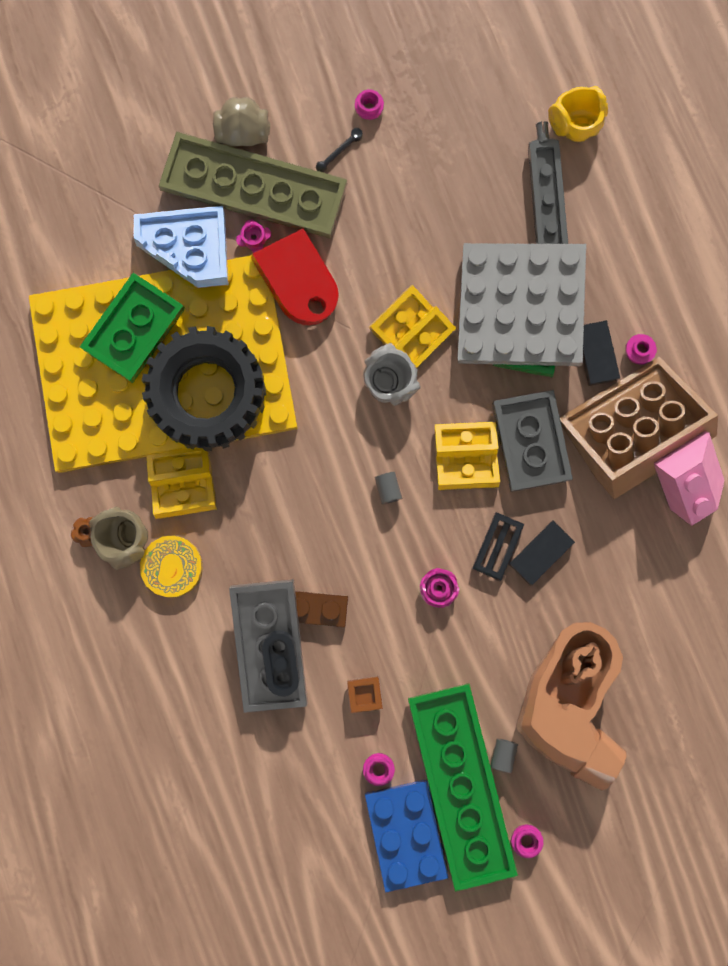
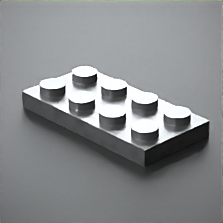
M294 579L230 586L229 592L244 713L307 707L308 701ZM277 630L285 631L293 637L300 673L298 688L293 694L286 697L277 696L269 690L262 654V645L268 634ZM278 641L274 643V648L282 651L285 649V645ZM286 673L278 675V678L283 682L290 679Z

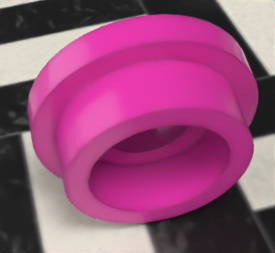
M367 89L356 97L355 110L361 118L373 120L382 114L384 100L377 91ZM368 103H371L375 107L372 109H367L364 106Z
M645 334L634 335L628 340L625 347L628 359L640 365L650 362L655 357L657 351L654 340ZM643 344L646 347V353L639 352L637 345Z
M383 753L370 755L363 765L365 779L374 786L388 784L395 773L393 761ZM378 763L383 764L385 767L384 773L380 775L373 772V766Z
M521 825L512 833L511 845L515 853L520 857L533 858L543 848V836L532 825ZM526 835L532 837V843L529 846L521 844L522 838Z

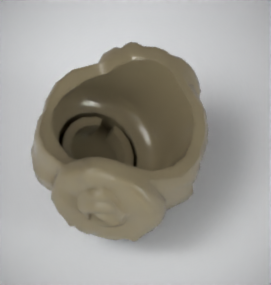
M249 97L230 98L225 102L221 110L213 113L215 141L228 146H252L259 143H267L271 128L270 121L268 120V110L260 109L256 101Z
M114 507L102 511L89 521L91 543L96 553L103 561L110 563L115 570L127 568L143 558V547L148 541V531L137 514L130 510H121L119 507Z

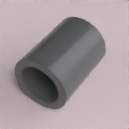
M395 472L374 477L381 504H388L402 499Z
M497 738L490 767L512 773L518 744Z

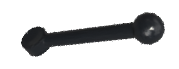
M354 128L351 131V136L324 161L317 162L316 170L325 172L327 165L351 143L362 139V130Z

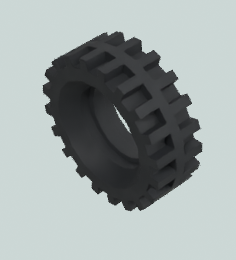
M207 326L206 331H198L196 327L188 328V334L182 336L178 332L172 334L173 340L166 346L161 342L157 346V349L160 351L155 358L149 357L147 361L150 367L148 374H143L142 382L145 384V392H142V397L147 403L149 416L176 443L179 442L193 450L194 448H202L205 451H212V448L220 446L224 449L230 447L229 443L239 439L241 441L244 439L246 431L250 427L254 429L257 425L256 419L260 412L263 413L265 407L263 404L264 395H266L264 376L255 355L248 349L247 344L242 340L238 341L235 339L232 333L225 330L223 334L217 332L215 327ZM203 363L216 364L226 369L231 375L235 386L234 398L229 407L220 415L208 419L196 418L186 413L181 407L178 398V386L183 375L192 367Z

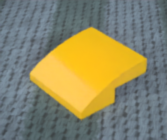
M413 285L409 286L368 327L383 344L392 343L397 350L407 353L416 368L456 329L437 306L433 307Z
M496 422L435 424L438 490L499 487L500 475L497 456L499 448Z
M182 448L146 455L148 482L152 492L153 515L156 519L217 510L209 451H205L202 448H194V450Z

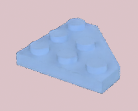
M223 206L134 215V240L137 247L197 288L229 285L225 212Z

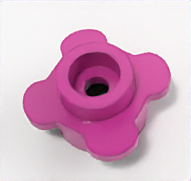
M248 220L241 229V234L236 237V242L240 247L245 246L254 253L262 249L266 240L271 238V231L269 228H263L262 225L254 220ZM256 235L257 237L253 240L251 236Z

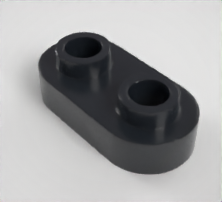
M281 630L273 631L267 635L262 645L266 682L273 694L286 697L296 691L300 681L296 645L289 633ZM278 641L284 643L285 649L282 651L276 650L274 643ZM286 673L290 679L283 682L278 678V675Z

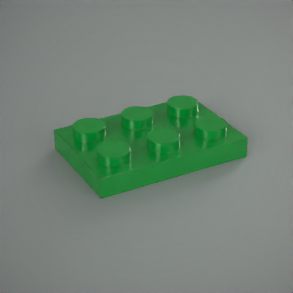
M133 272L80 345V348L133 383L147 364L149 357L153 356L157 346L165 339L182 315L185 307Z

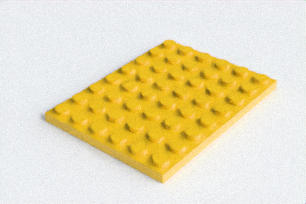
M251 256L227 260L229 285L197 288L173 270L140 275L141 278L185 307L182 315L162 341L165 346L173 340L171 335L176 332L182 336L189 333L188 328L196 327L198 331H206L207 326L215 327L217 332L223 334L225 330L232 333L235 339L246 343L248 349L255 355L264 376L266 395H264L263 404L265 407L263 413L260 412L256 419L257 425L254 429L250 427L246 431L244 439L298 429L274 296L252 262ZM129 278L28 295L54 468L57 473L138 459L149 454L187 448L185 445L179 442L176 443L167 436L147 412L148 406L142 397V392H145L142 376L143 374H148L150 368L148 364L145 365L136 380L131 383L80 348V345ZM158 349L155 351L152 358H155L157 354L160 352ZM203 363L192 367L183 375L178 386V398L181 407L186 413L196 418L208 419L220 415L229 407L234 398L235 386L231 375L226 369L216 364Z

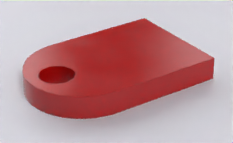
M304 229L252 253V262L281 310L289 319L302 325H316L325 321L332 314L338 303V287ZM310 301L319 302L323 307V313L314 314L310 311L308 303Z

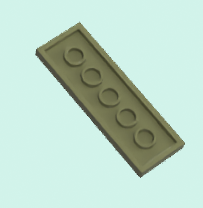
M177 131L159 183V188L163 192L213 206H223L227 210L298 230L304 229L305 232L331 239L347 187V179Z

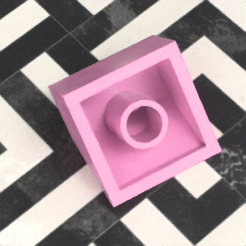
M705 431L654 463L670 510L691 526L718 510L725 481L710 433Z

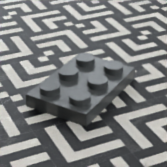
M554 390L493 401L492 405L510 492L573 480Z

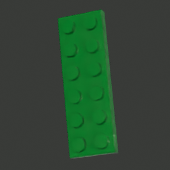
M466 683L408 698L455 892L518 876L470 684Z

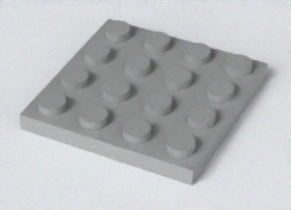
M463 243L458 363L582 366L586 244Z

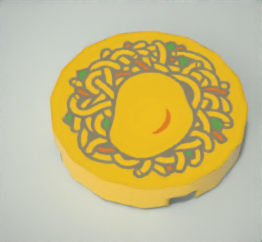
M175 535L163 536L151 542L144 550V556L140 561V575L146 587L153 593L167 598L180 597L192 591L199 583L203 572V562L197 547L189 540Z

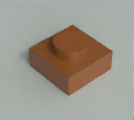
M378 676L347 680L351 713L383 709Z

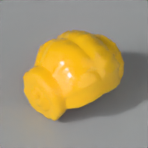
M598 86L576 87L561 94L557 98L556 103L550 106L548 109V121L557 136H566L574 142L585 141L592 136H596L603 128L605 117L609 113L608 103L606 102L607 98Z

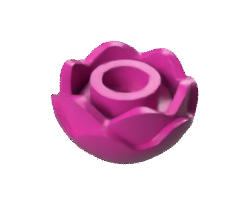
M435 568L422 578L420 592L427 604L444 608L457 598L459 586L456 576L452 572ZM437 585L442 586L441 591H437Z

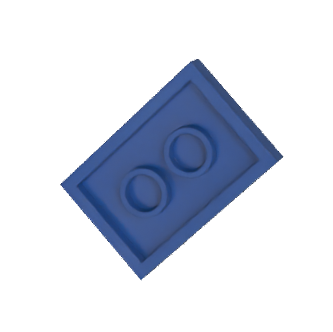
M427 779L365 793L385 893L448 879Z

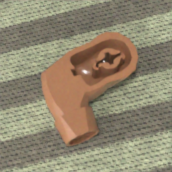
M592 622L573 623L561 631L531 675L517 721V730L534 749L549 761L570 771L573 777L603 791L618 777L624 766L627 753L602 730H596L592 720L601 707L605 693L621 672L623 656L617 640L607 629Z

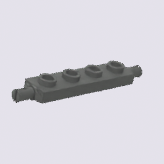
M542 121L536 123L537 139L530 142L528 146L536 244H568L560 145L558 140L549 138L548 122L544 121L542 125Z

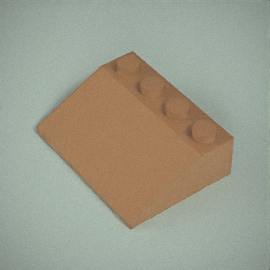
M658 357L560 417V422L595 478L611 497L616 499L657 473L654 466L656 461L701 433L707 431L710 433L711 439L717 436L718 414Z

